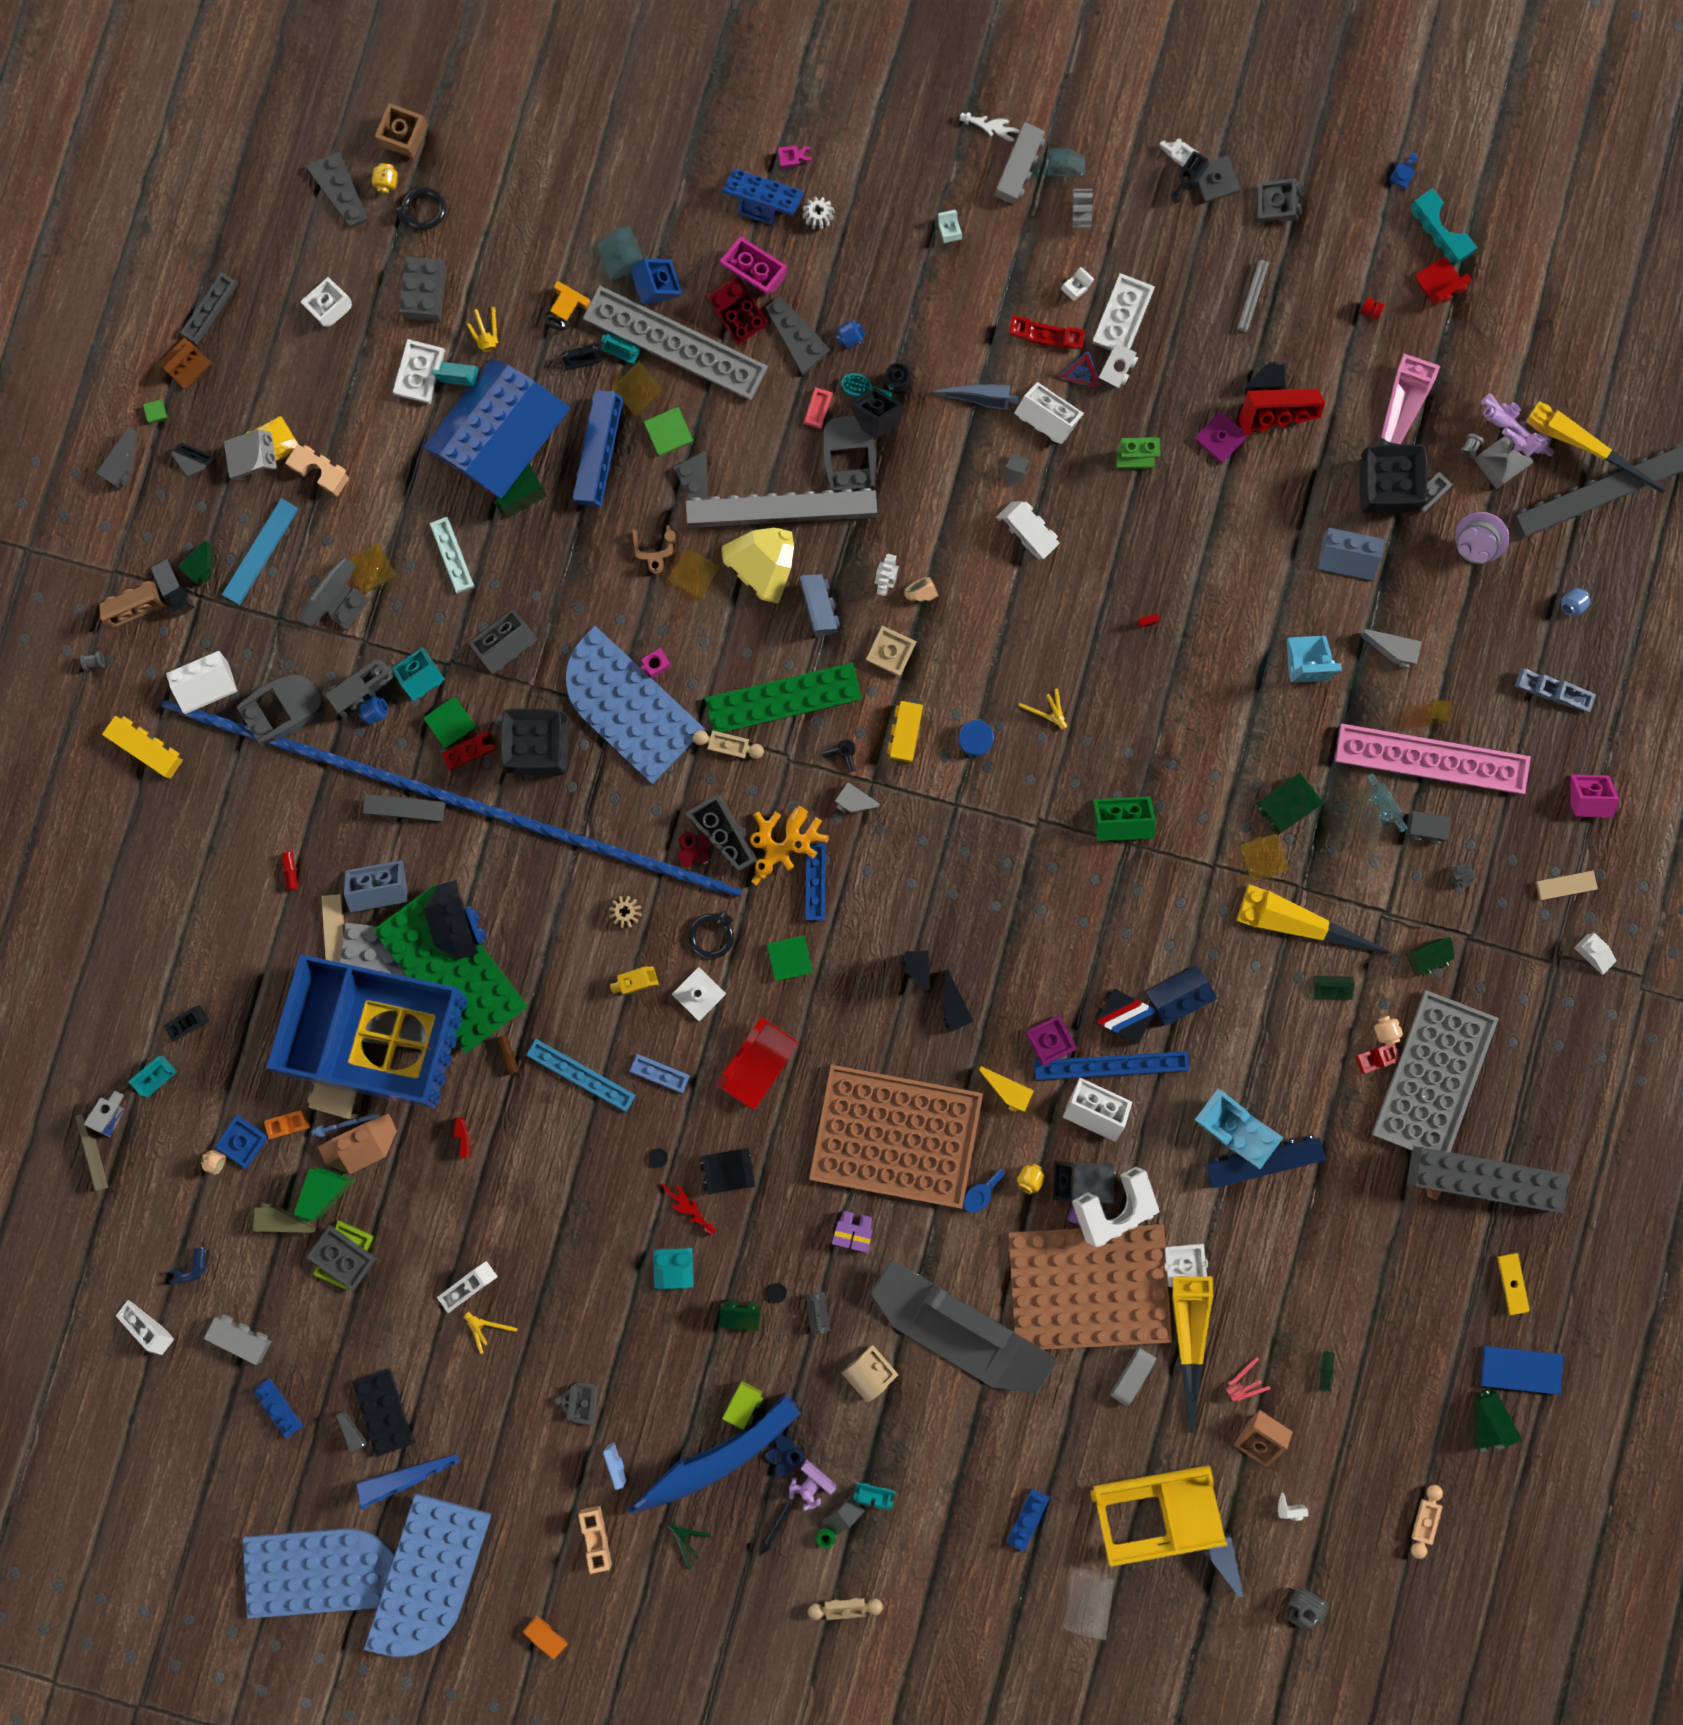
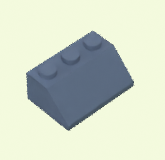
M1328 528L1323 535L1317 570L1373 581L1382 557L1385 539Z
M822 574L800 576V584L815 638L837 633V627L840 626L838 616L833 615L832 609L835 608L833 598L828 597L827 591L830 590L828 580H824Z
M402 860L346 870L344 897L350 912L407 902L408 888Z

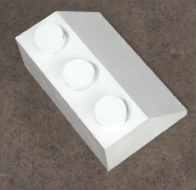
M1037 382L1025 394L1014 414L1019 416L1022 421L1033 425L1037 431L1048 435L1052 441L1062 444L1084 413Z
M220 651L166 673L170 688L184 714L238 692L229 663Z
M1079 1078L1068 1101L1063 1118L1116 1142L1125 1128L1132 1101Z

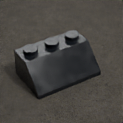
M929 950L905 951L904 956L900 957V969H904V974L924 992H928L930 990Z

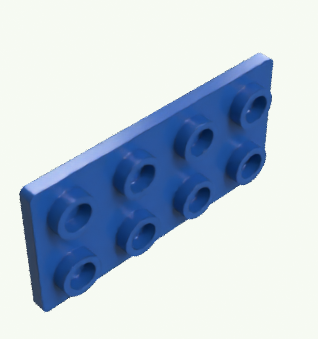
M733 169L722 191L724 194L740 199L737 214L773 225L775 221L776 211L793 216L804 193L794 187L773 182L737 169Z

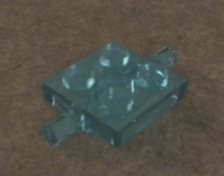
M1373 773L1368 775L1366 778L1372 786V789L1368 791L1370 794L1369 798L1380 809L1379 814L1381 818L1388 823H1396L1401 832L1408 829L1402 820L1404 814L1386 785L1378 782Z

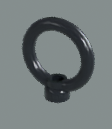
M419 187L409 191L403 198L401 206H397L396 210L400 222L406 221L407 224L415 229L429 230L438 226L444 219L446 204L443 197L437 191L427 187ZM419 195L431 196L438 204V214L433 220L428 222L414 220L410 216L408 209L411 200Z
M721 911L719 915L708 913L699 916L691 924L688 932V940L692 950L698 956L705 959H717L724 956L731 949L734 942V931L731 926L734 920L724 911ZM707 921L717 922L726 931V942L717 951H705L696 941L697 929Z

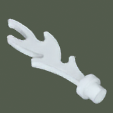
M968 112L967 114L961 113L960 120L964 121V124L972 122L984 129L991 137L993 136L991 130H993L1000 137L1013 142L1014 138L1007 135V133L1019 134L1020 132L1016 128L1003 127L1004 124L1009 123V120L995 119L984 123L987 116L980 118L970 117L971 113Z

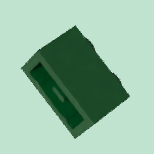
M727 1299L726 1302L721 1304L719 1327L759 1331L762 1306L758 1305V1302L746 1301L745 1304L738 1303L736 1299Z

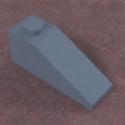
M1224 1533L1227 1545L1204 1549L1205 1556L1210 1558L1239 1597H1243L1232 1539L1228 1533Z

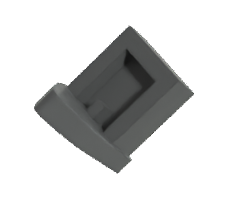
M1011 453L1008 463L1004 466V477L1009 486L1019 483L1025 477L1028 458Z

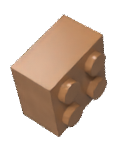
M388 103L375 138L379 146L414 159L428 125L423 115Z

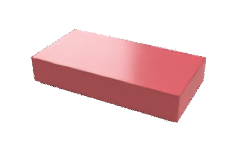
M814 388L804 420L805 425L822 430L833 396L832 392Z

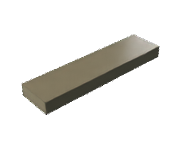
M89 1113L76 1115L75 1118L94 1190L107 1189L108 1184L94 1131L92 1128L84 1125Z

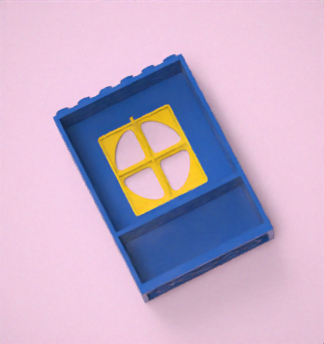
M300 954L266 1068L281 1076L435 1109L441 1098L440 1088L446 1080V1067L451 1062L450 1052L456 1044V1030L461 1026V1012L466 1008V996L456 987ZM388 1011L397 1012L396 1022L391 1035L366 1030L368 1022L375 1016ZM407 1014L416 1017L424 1026L427 1034V1039L424 1043L400 1038L404 1017ZM364 1038L388 1043L389 1046L383 1066L377 1067L367 1059L361 1046ZM397 1046L422 1050V1056L415 1064L400 1070L391 1069V1063Z

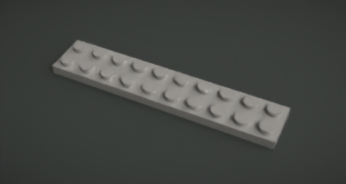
M599 286L583 317V321L752 401L768 369L767 365L602 286Z

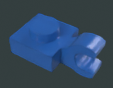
M1411 153L1405 165L1399 163L1389 181L1405 190L1416 172L1411 168L1418 156Z

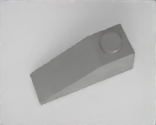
M1368 629L1361 632L1360 636L1393 663L1399 664V667L1409 669L1417 664L1421 641Z

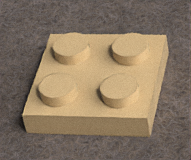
M882 626L866 661L897 676H901L917 641Z

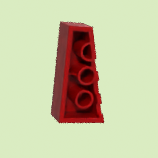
M1319 389L1247 391L1238 422L1244 435H1250L1252 431H1267L1268 427L1278 425L1280 428L1294 421L1296 424L1321 417L1325 401Z

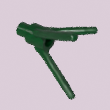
M672 1522L668 1529L672 1532V1536L676 1538L687 1569L691 1570L684 1545L695 1559H698L699 1556L687 1542L686 1537L688 1535L710 1538L711 1534L686 1528L683 1529Z

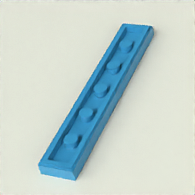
M282 498L280 499L222 594L224 597L238 605L242 603L299 510L296 506Z
M536 1038L526 1054L529 1058L625 1112L628 1111L636 1097L632 1092Z

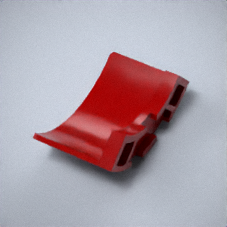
M761 1017L715 1085L751 1110H755L799 1045V1042Z

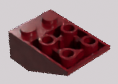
M738 275L731 276L703 295L737 345H740L769 325Z

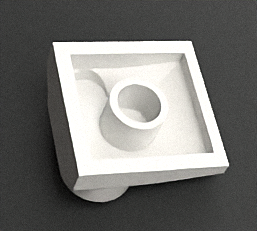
M329 277L300 301L325 327L333 325L351 308V299Z

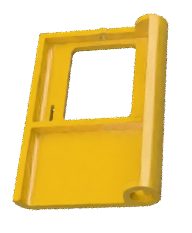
M1200 1466L1093 1486V1490H1090L1092 1503L1096 1502L1109 1566L1226 1546L1227 1542L1224 1537L1215 1498L1210 1466ZM1158 1497L1166 1535L1119 1545L1113 1544L1106 1506Z

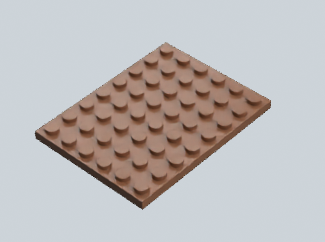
M831 1065L809 1180L962 1209L983 1093Z
M1164 1224L1138 1225L1136 1228L1126 1230L1121 1236L1106 1241L1100 1247H1094L1086 1243L1081 1228L1008 1232L1015 1333L1042 1350L1172 1343L1168 1278L1164 1265L1166 1263Z

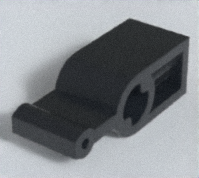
M1196 151L1192 152L1179 173L1180 184L1171 194L1172 200L1175 203L1180 202V197L1185 190L1193 189L1209 166L1208 159ZM1191 176L1190 181H1185L1184 178Z

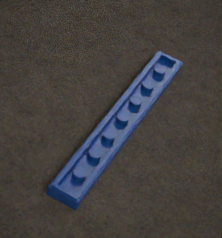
M1188 1051L1057 1059L1043 1067L1040 1061L1036 1060L1033 1061L1034 1080L1189 1071Z

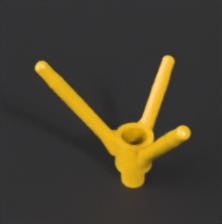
M1057 688L1054 689L1056 706L1050 694L1046 695L1053 710L1050 715L1027 705L1018 704L1019 707L1042 716L1051 722L1053 721L1055 725L1058 724L1061 730L1068 726L1062 715Z
M470 1312L464 1315V1319L468 1322L467 1325L473 1332L480 1354H483L480 1340L484 1345L487 1344L485 1337L480 1331L484 1325L517 1332V1328L478 1319Z

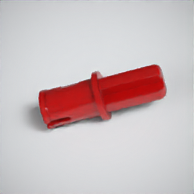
M293 852L281 853L284 869L282 873L285 875L286 888L289 891L298 889L296 875L298 869L295 868Z

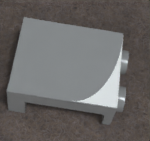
M258 429L224 441L229 478L243 481L248 479V475L263 469L274 470L277 468L271 432Z

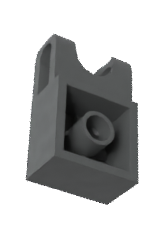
M375 660L357 673L347 675L341 684L330 687L325 696L337 713L348 719L359 711L361 703L372 697H377L376 693L391 684L395 675L393 670L383 661Z

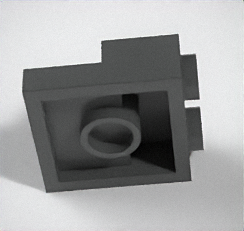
M1296 178L1258 183L1259 221L1278 219L1279 222L1298 220V215L1302 214V204L1298 203V197L1302 196V185H1299Z

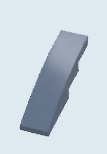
M1525 668L1520 669L1515 687L1585 712L1591 711L1596 695L1569 682L1558 681L1547 675H1539Z

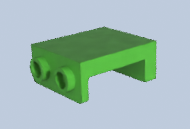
M1121 438L1116 449V469H1154L1155 457L1160 456V438Z

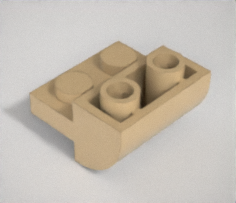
M871 1345L842 1372V1375L868 1403L880 1395L898 1376V1373L879 1351Z

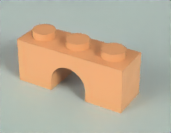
M297 444L285 462L288 467L305 478L311 470L321 469V477L317 483L323 489L338 497L349 480V477L345 474L346 470L337 464L335 467L329 464L330 460L323 455L316 456L313 454L315 451L306 445L302 447Z
M601 1505L581 1509L579 1519L582 1534H585L587 1543L586 1556L589 1572L592 1574L610 1570L612 1563Z

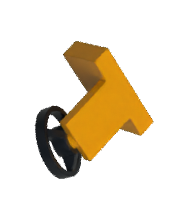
M557 281L554 289L560 296L551 310L546 313L545 322L552 329L564 331L571 326L572 320L570 315L576 305L587 311L591 301ZM548 319L553 320L557 324H560L561 327L552 324ZM564 320H568L569 324L565 326Z

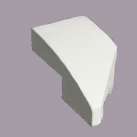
M1176 139V142L1165 143V141H1162L1160 143L1162 150L1182 167L1192 152L1196 151L1186 143H1182L1181 139Z

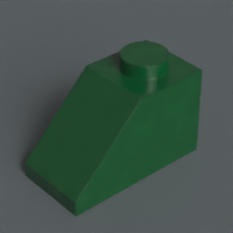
M206 540L178 566L199 586L208 582L210 575L213 573V546Z

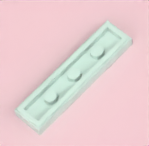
M445 517L430 523L455 592L459 594L474 588L449 518Z

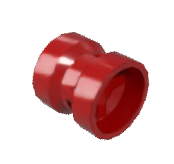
M1367 296L1359 314L1363 316L1368 315L1372 320L1377 321L1385 304L1380 301L1375 302L1373 298Z

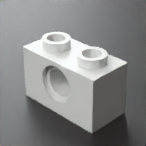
M1116 342L1099 378L1118 388L1121 384L1125 385L1129 377L1126 374L1129 367L1133 368L1138 360L1135 357L1137 352ZM1121 360L1124 362L1125 368L1123 371H1116L1114 369L1116 361Z

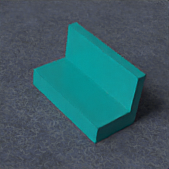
M441 362L440 369H432L431 373L442 383L474 387L478 368L471 365Z

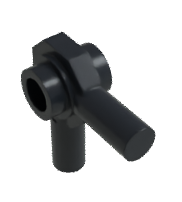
M850 739L839 741L836 748L822 751L824 758L838 755L845 759L849 773L856 771L852 758L856 748L854 742Z

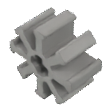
M1073 189L1072 228H1091L1092 189Z

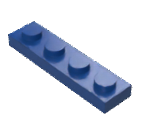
M810 843V848L815 850L817 855L815 858H811L806 854V920L825 921L826 843Z

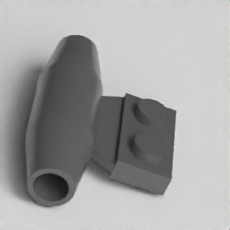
M342 557L325 574L309 596L299 619L312 627L328 611L331 619L348 630L370 601L368 597L357 589L346 587L356 565L347 558Z

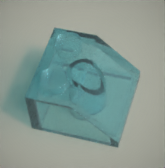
M630 225L612 231L597 245L611 280L631 273L630 269L643 259Z

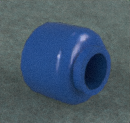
M851 320L838 327L836 338L841 346L844 345L846 348L851 349L863 342L865 332L859 322L856 323Z
M372 697L360 704L358 715L362 721L372 725L386 718L388 706L383 699Z

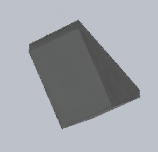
M853 1494L822 1519L824 1524L834 1531L835 1535L850 1528L865 1511L860 1503L858 1504L857 1501L853 1500Z

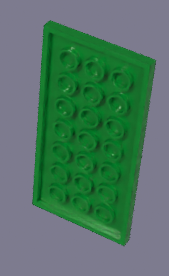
M434 884L373 931L407 977L456 987L466 996V1008L461 1012L462 1022L460 1028L456 1030L455 1036L457 1037L456 1042L464 1053L467 1054L527 1009L528 1005L485 948L477 942L474 934L479 954L467 958L458 959L434 946L423 910L437 887V884Z

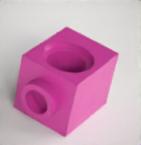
M661 648L641 659L643 665L640 667L645 675L650 674L652 679L671 668V664ZM653 660H658L660 665L655 669L651 668L650 663Z

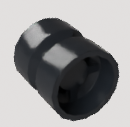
M894 363L886 370L885 386L892 394H902L909 386L910 372L904 364Z

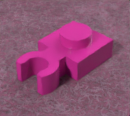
M797 145L778 148L781 169L798 167L799 161L804 163L812 162L811 156H804L805 153L811 152L808 146L803 147L799 151H797Z

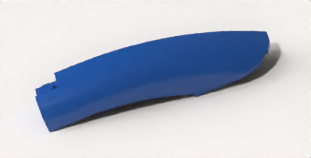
M785 1393L760 1418L739 1434L706 1452L687 1459L683 1456L639 1497L626 1512L632 1514L673 1502L727 1476L765 1448L801 1414L796 1408L797 1404Z

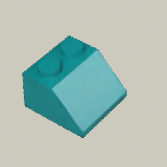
M424 647L392 667L399 683L413 701L423 697L426 692L433 687L439 686L445 680Z

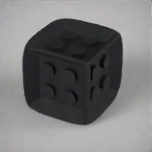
M1416 444L1378 445L1367 447L1363 450L1359 474L1362 512L1405 513L1421 510L1425 506L1427 496V454L1425 446Z
M537 708L504 710L501 722L500 743L502 769L506 773L518 775L554 776L566 774L568 761V724L566 714L563 711Z

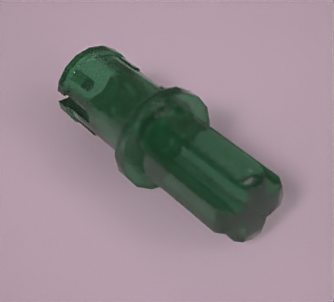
M1323 1351L1322 1365L1321 1369H1319L1321 1373L1319 1390L1332 1391V1377L1335 1371H1333L1334 1352Z

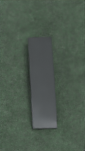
M365 794L363 814L443 822L445 802Z

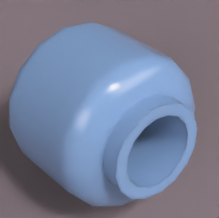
M1580 588L1571 589L1561 599V609L1569 616H1579L1590 605L1588 592Z

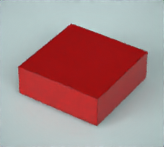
M1158 613L1139 618L1137 621L1138 628L1141 629L1157 624L1159 621Z

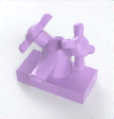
M807 1459L801 1465V1470L809 1477L802 1486L796 1485L797 1478H793L789 1486L790 1499H793L794 1493H799L807 1501V1503L803 1504L804 1507H802L804 1511L820 1506L821 1499L814 1500L813 1497L820 1487L824 1488L829 1494H832L836 1489V1484Z

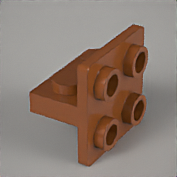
M183 338L159 362V365L184 389H187L211 365V362L190 341Z

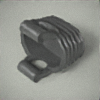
M1298 1587L1290 1602L1287 1603L1292 1608L1288 1620L1299 1628L1304 1626L1311 1630L1315 1624L1322 1625L1330 1606L1306 1589ZM1299 1609L1298 1617H1297L1296 1615H1294V1613H1295L1296 1610Z

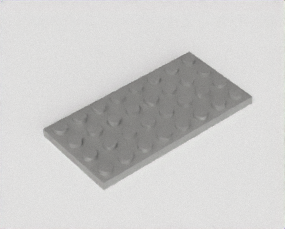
M1424 990L1371 1135L1412 1150L1413 1146L1451 1152L1499 1018Z

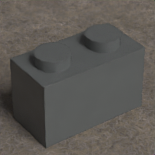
M1416 811L1410 812L1408 814L1405 836H1410L1411 840L1415 841L1428 839L1430 843L1442 844V842L1449 839L1452 817Z

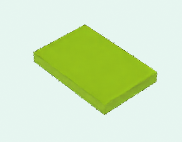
M340 1220L335 1225L338 1231L368 1251L374 1238L373 1235ZM316 1267L313 1275L343 1289L350 1290L320 1267Z

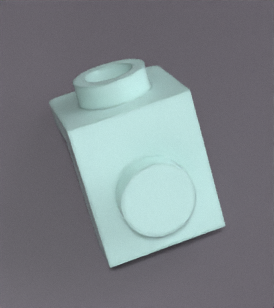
M956 210L939 213V229L943 242L962 239Z

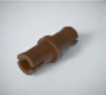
M503 1035L495 1040L501 1053L500 1059H503L507 1074L512 1075L519 1072L514 1058L515 1052L511 1049L508 1036Z

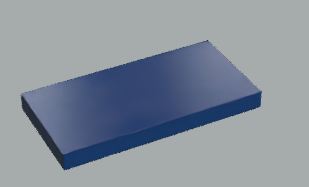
M1484 1346L1481 1386L1561 1395L1564 1355Z

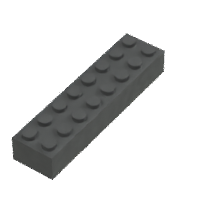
M1413 1146L1407 1184L1563 1213L1569 1175Z

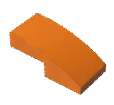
M305 1109L264 1121L269 1139L310 1128Z
M535 1616L523 1630V1633L553 1659L567 1646L566 1640L552 1631L551 1626L538 1616Z

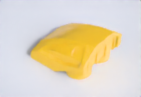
M282 416L255 429L271 432L276 461L290 456L298 444Z

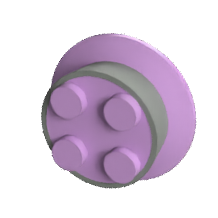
M1475 512L1465 516L1459 522L1455 531L1458 552L1465 560L1475 564H1483L1499 558L1509 544V532L1506 525L1500 518L1487 512Z

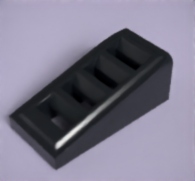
M199 1005L165 1024L164 1028L172 1042H175L208 1023L209 1019ZM187 1017H189V1019H190V1021L192 1022L193 1026H191V1024H190V1022L188 1021ZM180 1021H182V1023H183V1025L185 1026L186 1030H184V1028H183V1026L181 1025ZM174 1024L177 1027L180 1034H177V1032L175 1031L173 1027Z

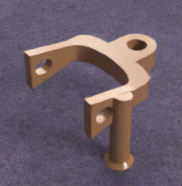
M666 526L667 532L664 535L668 541V548L656 553L641 552L639 550L637 531L632 530L635 555L639 560L648 561V568L653 574H660L664 569L663 559L673 554L676 534L671 530L670 526ZM658 563L659 566L656 569L653 568V565Z

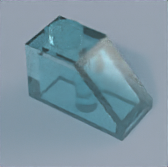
M1050 148L1047 175L1085 176V156L1066 148Z

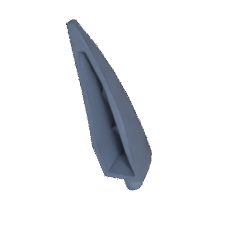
M965 385L934 391V395L964 400L995 409L1008 410L1009 403L1018 404L1019 396L1010 395L1011 385Z

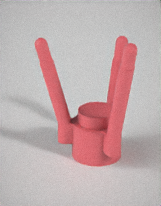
M1255 1357L1233 1380L1228 1382L1229 1387L1225 1389L1233 1402L1241 1401L1244 1398L1270 1390V1386L1246 1393V1391L1262 1384L1261 1380L1244 1388L1241 1383L1236 1384L1259 1360L1258 1357Z

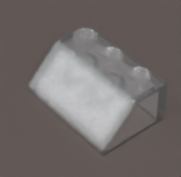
M1072 1568L1064 1629L1085 1637L1106 1640L1114 1584L1112 1574Z

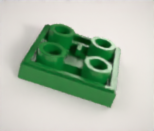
M455 696L424 717V720L445 749H448L477 728Z
M805 935L767 943L775 981L813 973Z

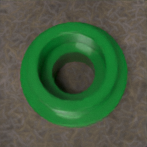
M823 1528L818 1531L816 1541L822 1548H830L836 1541V1535L833 1530ZM823 1535H828L830 1539L825 1540Z

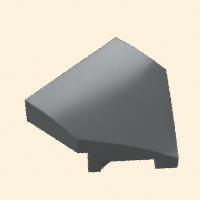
M578 1382L554 1400L565 1412L568 1421L572 1420L575 1423L588 1425L594 1424L599 1384Z

